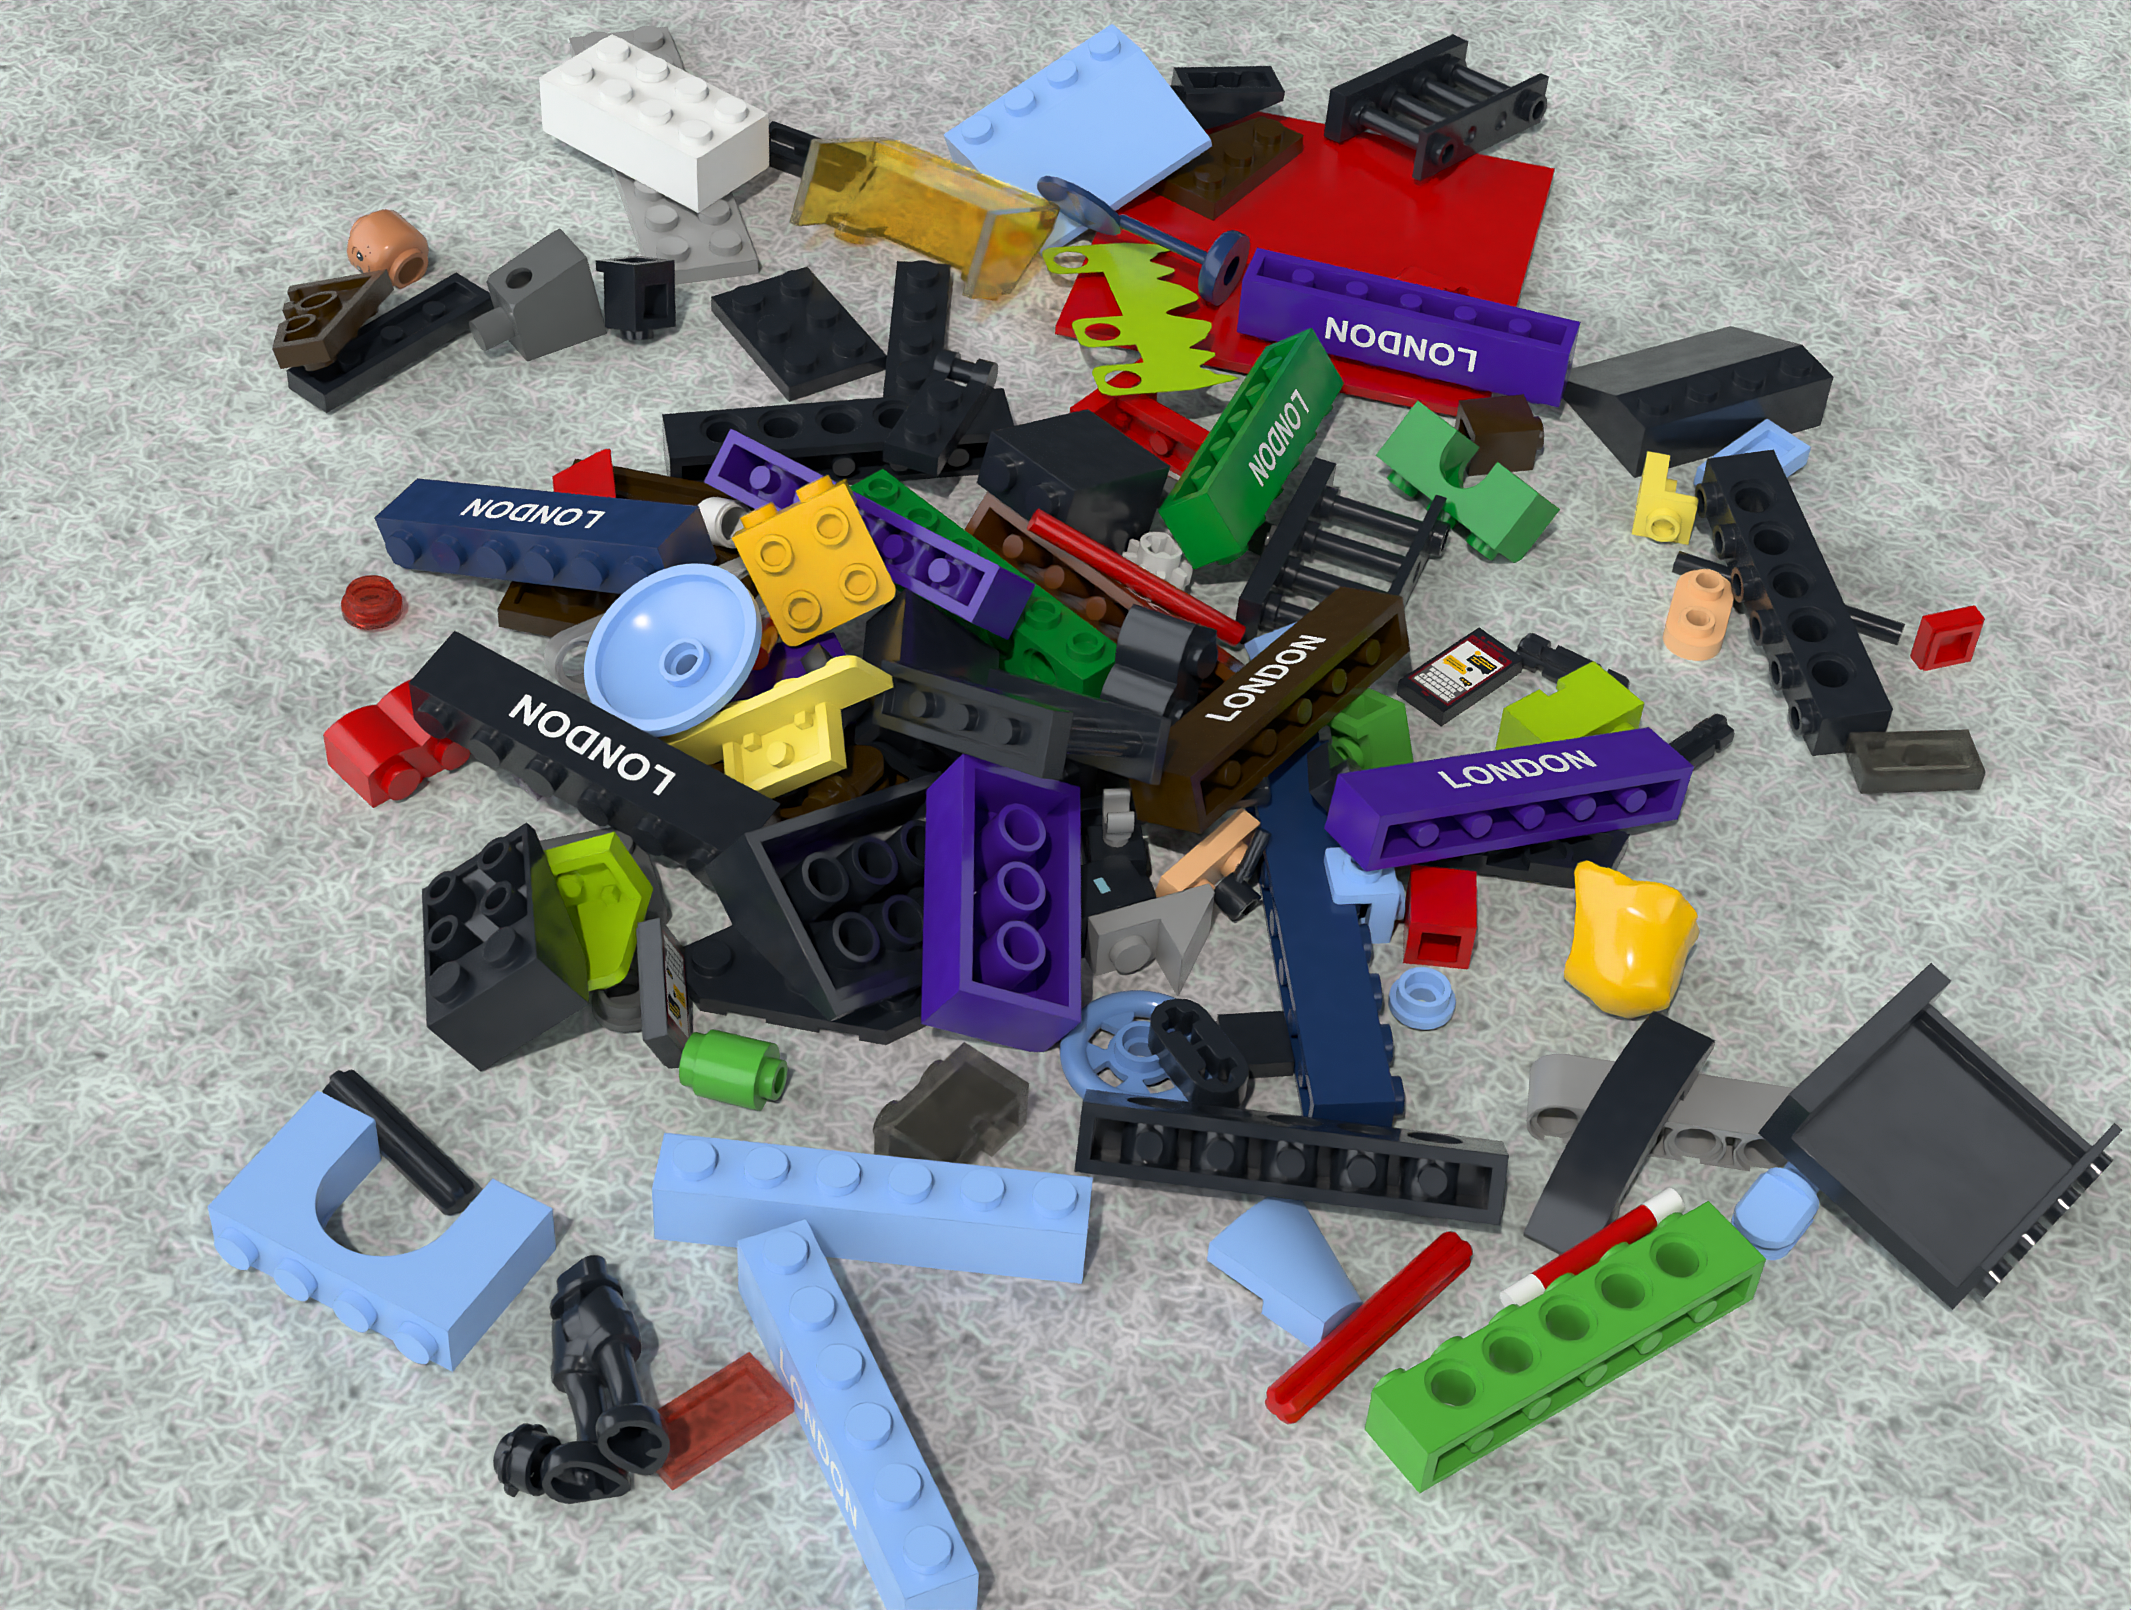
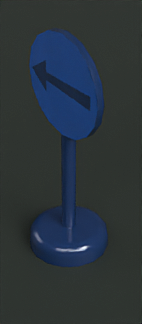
M1052 176L1041 177L1037 183V190L1048 203L1070 219L1087 228L1109 235L1120 234L1122 229L1201 264L1198 291L1204 300L1215 306L1223 304L1231 295L1244 271L1250 250V238L1235 230L1224 232L1214 241L1209 251L1206 252L1127 215H1118L1103 200L1074 183Z

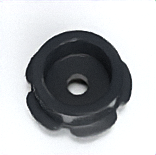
M523 1423L513 1432L507 1433L496 1447L493 1467L499 1482L504 1484V1492L511 1497H515L519 1491L533 1496H540L545 1493L541 1482L540 1467L545 1456L554 1447L562 1444L557 1437L549 1435L543 1425Z

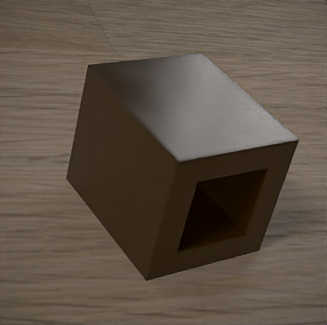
M1524 394L1459 400L1454 428L1480 447L1465 468L1468 476L1488 475L1497 462L1511 472L1533 470L1536 451L1541 450L1544 444V427L1541 418L1533 415Z

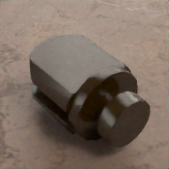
M854 745L845 747L847 768L809 783L807 787L808 797L802 803L803 813L807 814L890 787L888 776L885 773L883 754L872 746Z

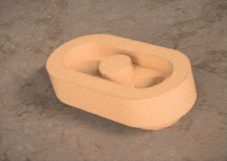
M1710 569L1689 571L1679 577L1663 632V642L1673 654L1687 660L1703 661L1715 657L1720 652L1734 600L1731 583L1725 577Z

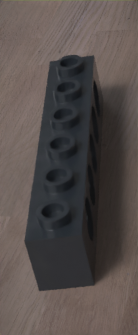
M1004 388L993 389L938 476L883 461V443L915 395L662 414L663 451L667 476L705 483L704 481L730 429L823 476L829 475L831 480L836 483L847 479L849 485H854L882 469L899 481L979 475L991 431L1012 427L1014 423Z
M1774 449L1707 458L1702 483L1697 484L1695 488V497L1698 499L1697 512L1701 518H1707L1713 532L1715 554L1719 560L1725 559L1731 573V587L1736 601L1739 603L1743 602L1750 617L1752 639L1755 645L1762 646L1769 661L1771 683L1774 689L1777 691L1781 690L1789 707V722L1793 733L1796 736L1803 737L1812 756L1881 749L1893 708Z
M1086 1089L1082 1102L1074 1172L1500 1226L1509 1154L1503 1141Z

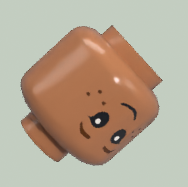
M388 209L372 212L360 217L351 228L346 252L349 262L359 272L367 273L387 269L392 285L399 289L420 280L424 276L429 263L427 239L398 212Z

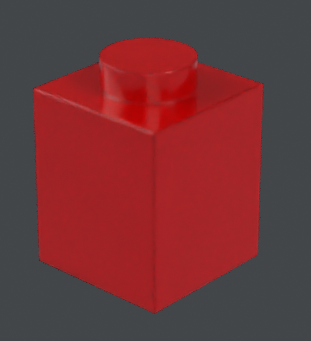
M1411 865L1405 897L1403 963L1469 969L1477 930V871Z

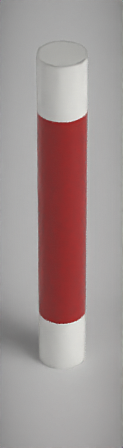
M1666 1188L1500 1292L1503 1306L1507 1307L1511 1304L1522 1306L1542 1295L1547 1287L1558 1277L1566 1273L1577 1275L1597 1264L1602 1256L1615 1245L1622 1242H1627L1631 1245L1651 1233L1670 1214L1684 1212L1685 1206L1682 1198L1674 1189Z

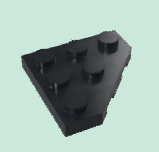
M733 925L683 947L685 949L688 996L696 1007L703 1012L725 1016L728 1012L766 1018V1023L816 1033H819L820 1029L854 1034L859 1035V1041L888 1045L926 1027V1025L921 1024L922 987L829 1022Z

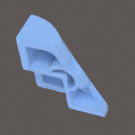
M1268 1196L1239 1216L1209 1243L1207 1261L1263 1299L1261 1314L1311 1349L1363 1304L1306 1205L1301 1200Z

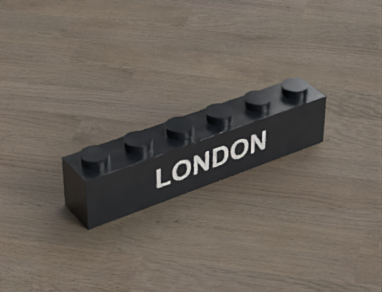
M455 630L409 682L414 720L426 733L438 739L446 737L470 750L472 755L484 765L492 768L500 766L522 778L536 793L545 797L555 796L574 806L593 824L598 826L609 825L632 837L633 841L645 852L654 856L664 855L683 865L696 879L706 885L713 886L704 869L713 859L743 834L780 822V803Z

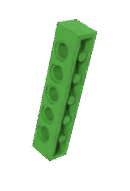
M1709 1201L1684 1215L1680 1212L1672 1213L1664 1218L1652 1233L1631 1245L1627 1242L1615 1245L1602 1256L1597 1264L1577 1275L1566 1273L1558 1277L1547 1287L1542 1295L1522 1306L1511 1304L1500 1310L1487 1326L1464 1339L1461 1336H1454L1446 1340L1433 1352L1430 1358L1407 1371L1403 1368H1398L1386 1374L1377 1382L1371 1392L1364 1430L1420 1494L1751 1301L1754 1298L1766 1258Z

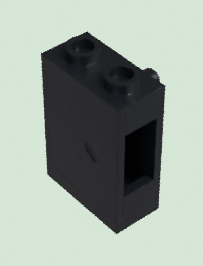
M907 588L866 621L862 659L879 669L881 668L882 659L903 661L984 686L987 685L989 668L999 669L1000 652ZM876 695L868 698L872 706L856 720L854 743L878 749L883 754L885 763L911 780L941 771L943 774L963 754L872 724Z

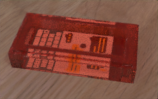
M750 1352L746 1353L657 1410L668 1426L670 1450L663 1467L657 1470L656 1473L672 1491L792 1414L794 1412V1399Z

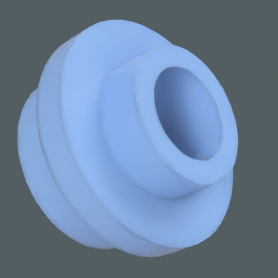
M1415 967L1405 971L1393 983L1388 998L1389 1009L1398 1021L1406 1026L1421 1030L1435 1029L1446 1024L1452 1018L1456 1004L1455 994L1446 976L1428 967Z

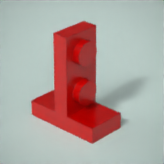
M1140 358V359L1137 360L1135 363H1144V362H1143V359ZM1122 371L1106 383L1116 388L1126 389L1138 386L1142 380L1136 373ZM1097 388L1070 407V413L1089 409L1170 465V471L1180 477L1210 432L1157 402V393L1110 396L1101 393Z

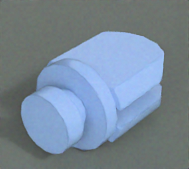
M1789 1161L1783 1168H1770L1767 1172L1759 1175L1736 1204L1731 1224L1766 1260L1781 1259L1790 1252L1814 1221L1813 1217L1819 1209V1199L1816 1194L1820 1189Z

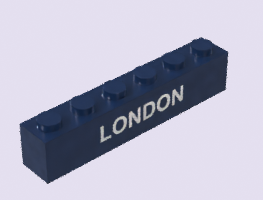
M417 478L374 517L385 542L386 551L393 563L403 568L623 594L642 579L663 569L683 564L698 563L711 565L717 559L699 506Z

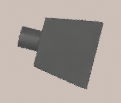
M561 229L550 233L491 273L486 283L494 309L469 321L471 333L483 351H487L508 340L526 361H531L607 334L588 259Z

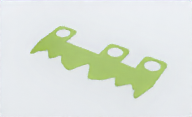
M1113 243L1052 247L1042 251L1046 266L1052 273L1104 272L1123 316L1085 318L1074 321L1072 327L1078 342L1083 346L1092 348L1136 345L1144 363L1095 367L1092 370V375L1099 391L1103 394L1118 396L1186 391L1238 379V377L1232 375L1214 374L1210 370L1201 368L1202 364L1215 357V353L1190 348L1206 338L1212 329V323L1166 313L1171 309L1194 302L1199 297L1181 285L1157 279L1175 271L1174 268L1150 262L1151 259L1157 256V253L1170 251L1160 245ZM1064 252H1076L1085 255L1089 261L1082 267L1067 268L1056 264L1054 257ZM1093 324H1110L1120 330V335L1112 340H1095L1085 334V329ZM1114 371H1130L1139 375L1142 381L1133 388H1116L1106 383L1105 376Z

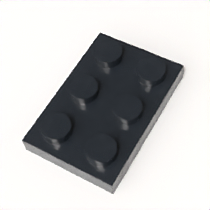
M808 267L790 270L782 275L750 285H742L734 290L711 297V311L789 402L886 370L887 355Z

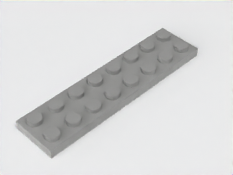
M642 26L632 31L615 33L591 32L585 36L569 38L572 58L613 34L684 70L668 26L658 28ZM610 167L641 256L675 260V285L758 274V258L732 192L697 213Z

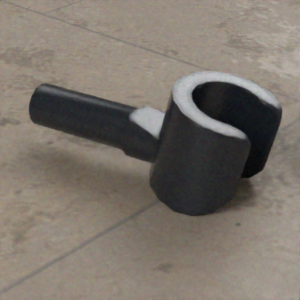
M1257 827L1235 871L1227 875L1214 889L1216 905L1232 920H1236L1241 913L1245 915L1250 913L1261 899V895L1247 883L1254 874V870L1272 833L1260 827Z

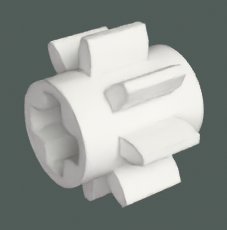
M1164 532L1146 533L1141 537L1140 542L1131 539L1127 552H1122L1123 557L1183 591L1185 586L1190 584L1193 568L1187 558H1182L1183 551L1175 538L1170 534Z

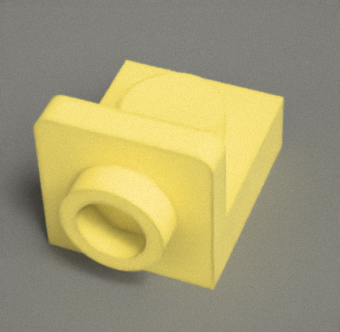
M1648 451L1638 491L1631 534L1652 538L1659 542L1670 541L1688 545L1697 511L1698 499L1694 496L1675 493L1677 480L1667 479L1670 455Z

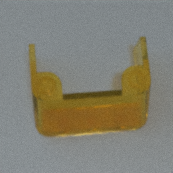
M886 137L813 139L789 223L796 226L826 224L835 228L833 234L835 237L854 244H864L865 238H885L962 270L960 278L966 282L963 296L970 299L983 298L997 301L1000 295H1007L1013 292L1055 228L1060 206L1045 198L899 140Z

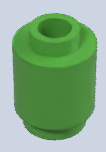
M711 1029L707 1034L694 1032L687 1040L680 1060L679 1079L683 1086L693 1088L694 1094L698 1097L761 1111L767 1099L776 1101L781 1096L786 1083L788 1067L787 1062L780 1059V1051L775 1043Z

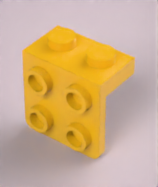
M829 475L823 476L797 489L796 494L800 501L780 511H777L773 502L763 505L740 517L744 528L735 532L732 536V540L782 641L789 646H798L889 602L895 595V584L857 509V500L847 479L833 484Z

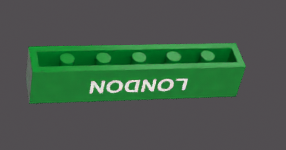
M1312 328L1265 347L1158 510L1193 569L1215 561L1220 566L1227 565L1240 558L1248 550L1249 546L1247 543L1254 531L1265 522V513L1271 503L1283 492L1284 488L1282 485L1288 475L1300 464L1301 460L1299 457L1307 444L1317 436L1316 429L1322 419L1333 409L1332 403L1344 382Z

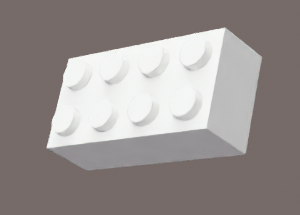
M613 34L539 77L544 132L697 213L769 167L768 113Z

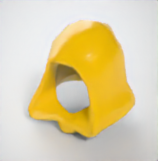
M1587 860L1578 863L1574 872L1576 899L1574 938L1570 954L1565 963V980L1575 989L1588 996L1603 1012L1627 1019L1668 1008L1683 976L1687 955L1699 937L1700 930L1696 921L1698 918L1697 912L1682 893L1673 887L1657 882L1632 880L1621 872L1601 867Z

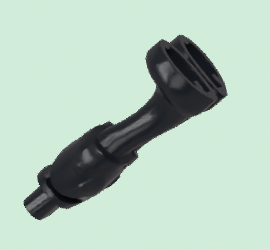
M590 1255L582 1258L557 1278L558 1293L553 1297L549 1306L550 1315L553 1320L551 1327L553 1356L550 1367L551 1381L558 1391L567 1394L576 1425L577 1441L567 1442L554 1447L543 1460L540 1467V1476L543 1490L547 1496L564 1504L623 1496L631 1490L629 1472L638 1475H652L663 1467L670 1450L669 1431L666 1421L655 1408L646 1405L636 1372L635 1363L640 1357L642 1344L634 1315L624 1301L623 1290L619 1280L608 1274L606 1260L599 1255ZM607 1387L613 1407L609 1409L607 1407L606 1395L604 1390Z

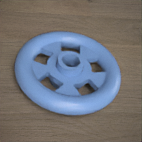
M1120 991L1102 996L1081 1009V1023L1061 1039L1060 1061L1068 1083L1082 1099H1084L1086 1089L1188 1102L1160 1066L1158 1056L1156 1054L1152 1055L1149 1050L1148 1034L1150 1022L1134 1021V1017L1151 1018V1014L1156 1006L1166 1000L1175 999L1174 997L1153 991ZM1100 1028L1115 1035L1110 1040L1107 1049H1102L1089 1043L1093 1034ZM1173 1028V1029H1169L1167 1032L1170 1033V1032L1175 1031V1030H1174V1028ZM1191 1032L1183 1034L1190 1042ZM1109 1067L1112 1073L1124 1082L1117 1087H1113L1098 1077L1097 1073ZM1205 1070L1204 1079L1212 1078L1208 1071ZM1165 1078H1169L1174 1088L1159 1093H1150L1145 1085L1155 1084Z

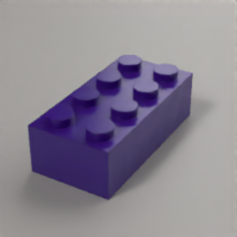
M963 753L926 791L921 1024L1028 1052H1045L1081 1023L1080 787L1054 779L1039 778Z

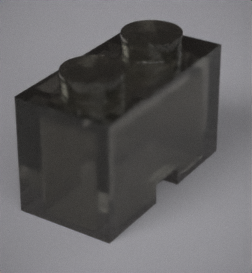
M963 1042L944 1061L938 1059L930 1064L923 1073L919 1083L900 1101L892 1100L883 1107L874 1122L872 1130L874 1135V1155L967 1164L980 1150L992 1157L1026 1125L1029 1083L971 1045Z

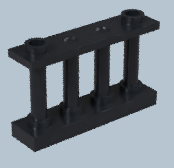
M1452 34L1330 89L1323 136L1341 143L1369 129L1416 151L1412 178L1421 181L1540 123L1547 108V98L1545 95L1549 76L1539 73L1512 87L1468 68L1465 59L1469 41ZM1460 86L1487 99L1481 101L1454 88ZM1433 101L1457 113L1450 115L1426 103ZM1402 115L1426 126V128L1420 130L1394 117Z
M1315 457L1239 597L1235 621L1246 627L1239 643L1244 645L1250 640L1261 636L1265 627L1275 629L1277 624L1285 627L1298 622L1309 613L1310 609L1285 602L1284 591L1294 593L1296 588L1326 598L1340 586L1403 597L1405 608L1430 554L1441 557L1451 527L1450 523L1442 521L1447 498L1435 495L1423 521L1340 496L1341 490L1333 487L1337 464ZM1333 518L1412 542L1406 556L1323 531L1321 521L1330 523ZM1315 553L1394 577V580L1388 592L1304 566V559L1302 557L1305 555L1312 558Z
M882 659L880 670L892 676L893 688L876 695L872 724L1043 779H1062L1065 759L1068 758L1144 783L1160 785L1172 719L1000 669L989 668L987 685L984 686L907 662Z

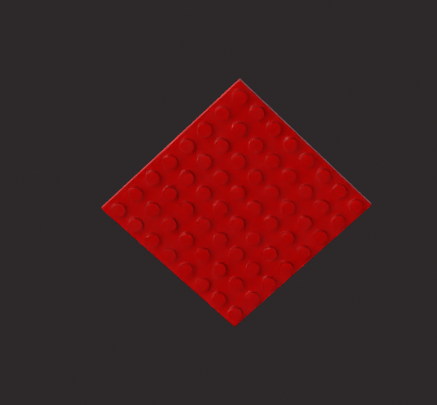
M1258 111L1234 122L1204 131L1209 135L1263 116L1267 119L1276 120L1283 124V126L1304 135L1302 153L1214 221L1148 189L1116 210L1118 215H1127L1206 252L1209 251L1214 241L1221 234L1230 230L1241 232L1250 238V250L1244 271L1231 295L1223 304L1218 306L1207 302L1199 294L1198 278L1202 267L1201 264L1171 250L1157 253V256L1150 260V262L1174 268L1175 270L1173 273L1157 279L1181 285L1199 297L1194 302L1171 309L1166 313L1212 323V329L1206 338L1190 347L1191 349L1215 353V357L1203 365L1248 374L1265 347L1277 342L1264 341L1255 336L1237 332L1242 280L1257 248L1392 279L1404 268L1420 267L1438 276L1475 286L1481 292L1483 300L1517 307L1555 168L1477 153L1419 181L1412 178L1416 151L1383 135L1362 132L1338 143L1323 136L1325 128L1323 123ZM1122 229L1121 233L1117 235L1096 232L1091 245L1155 243ZM1085 257L1082 266L1088 263L1089 260L1087 257ZM1104 272L1078 273L1055 325L1056 335L1077 339L1072 327L1074 321L1085 318L1123 316ZM1100 323L1088 326L1085 329V334L1095 340L1107 341L1117 338L1120 335V330L1113 325ZM1136 345L1115 346L1139 351ZM1328 354L1344 382L1339 391L1344 394L1413 407L1418 400L1433 412L1457 416L1459 400L1492 397L1493 394L1490 391H1477L1465 385L1439 379H1426L1413 373L1383 366H1371L1362 361Z

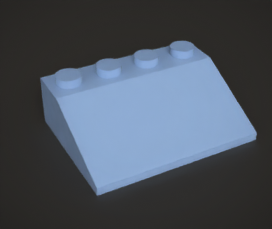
M1113 24L943 134L958 176L1041 257L1043 250L1052 247H1062L1089 229L1055 209L1042 197L1037 190V183L1041 177H1058L1074 183L1091 192L1116 211L1212 147L1210 137L1142 49Z

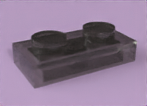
M1969 729L1849 733L1844 750L1860 794L1980 790L1986 774Z

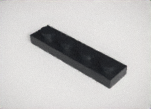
M926 260L914 262L897 261L883 397L916 395L933 370L936 357L945 344L951 264H939Z
M456 272L360 327L358 336L344 345L336 354L337 360L331 365L313 371H307L303 366L291 367L286 370L288 387L316 407L328 413L470 329L469 321L494 309L490 293Z

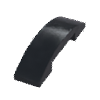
M1651 1012L1617 1058L1579 1121L1536 1204L1523 1233L1524 1237L1561 1255L1616 1220L1619 1214L1620 1201L1678 1100L1684 1101L1715 1046L1714 1039L1658 1012Z

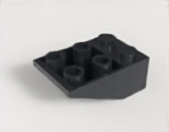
M527 822L508 835L493 839L480 853L455 869L440 873L427 887L422 889L426 1025L429 1030L480 1072L590 1004L585 955L536 830Z

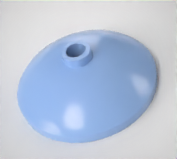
M708 564L677 565L642 579L624 592L611 605L599 621L590 639L584 662V680L591 703L654 737L680 733L707 720L723 708L739 691L757 659L762 637V622L754 597L736 576L722 568Z

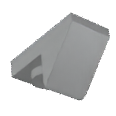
M1201 885L1088 917L1085 959L1094 975L1098 976L1116 970L1122 973L1132 972L1141 968L1146 962L1156 959L1174 992L1179 996L1210 934L1215 895L1211 885Z

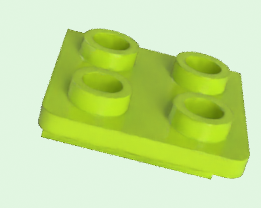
M615 832L543 850L586 958L588 991L603 990L618 984L628 974L637 944L636 928H638V923L644 921L653 886Z

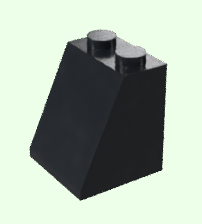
M1089 409L991 431L976 483L1028 521H1030L1037 509H1041L1122 556V552H1127L1131 539L1140 542L1141 537L1149 533L1171 466Z

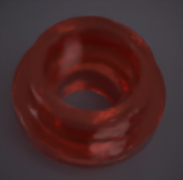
M378 575L362 576L353 580L347 586L341 600L342 616L353 627L364 630L381 629L393 624L400 618L403 612L402 596L389 579Z

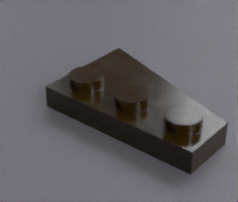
M1263 116L1209 134L1212 147L1148 190L1214 221L1302 153L1304 135L1283 126V124L1276 120L1267 119Z
M387 269L289 286L287 294L290 302L284 303L282 310L286 320L278 324L272 346L280 369L303 366L305 370L313 371L334 363L337 360L336 354L347 342L358 336L360 327L367 319L379 312L378 307L394 290Z

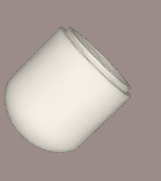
M710 497L703 500L698 506L712 544L736 548L733 540L727 539L732 538L735 532L744 528L740 517L751 512L748 506L740 501L719 497Z

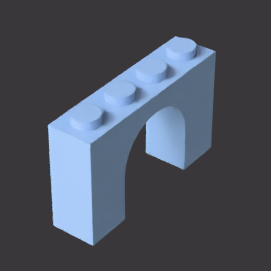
M317 1090L208 1205L214 1246L219 1255L231 1266L240 1270H247L252 1266L273 1277L281 1290L290 1297L299 1301H306L311 1297L332 1308L336 1316L352 1330L363 1333L370 1328L393 1340L397 1349L411 1361L418 1364H427L431 1360L453 1372L556 1250L553 1208L492 1178L439 1238L420 1249L393 1256H371L346 1249L332 1240L324 1230L336 1209L381 1161L376 1122L374 1118Z

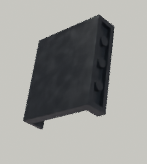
M1930 963L1792 1090L1758 1134L1953 1310L1972 1289L1985 1298L2014 1268L2003 1256L2008 1252L2019 1262L2048 1231L2037 1220L2042 1216L2053 1226L2081 1196L2071 1186L2074 1181L2086 1190L2114 1160L2103 1150L2119 1135L2122 1129L2114 1123L2093 1146L2090 1145L1932 1006L1951 983V980Z

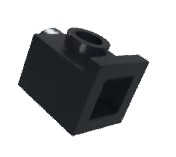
M644 256L596 260V271L603 272L605 328L620 330L621 339L648 340L654 338L653 330L676 327L675 260Z

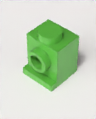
M1367 688L1326 724L1330 727L1331 745L1344 760L1351 758L1356 761L1362 770L1414 762L1405 703Z

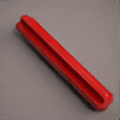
M1448 1231L1442 1233L1271 1384L1266 1392V1408L1285 1424L1296 1423L1470 1266V1257L1473 1255V1249L1469 1242L1462 1240L1456 1232Z

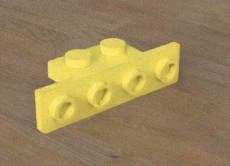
M853 655L835 657L820 669L799 678L782 680L776 683L773 689L748 700L731 702L725 705L722 711L715 713L702 723L680 733L662 736L658 739L707 765L724 759V769L727 776L773 799L847 768L841 709L893 688L892 676L860 657Z

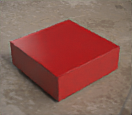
M1975 605L1922 616L1910 654L1911 659L1919 670L1923 669V671L1971 662L1985 621L1984 616Z

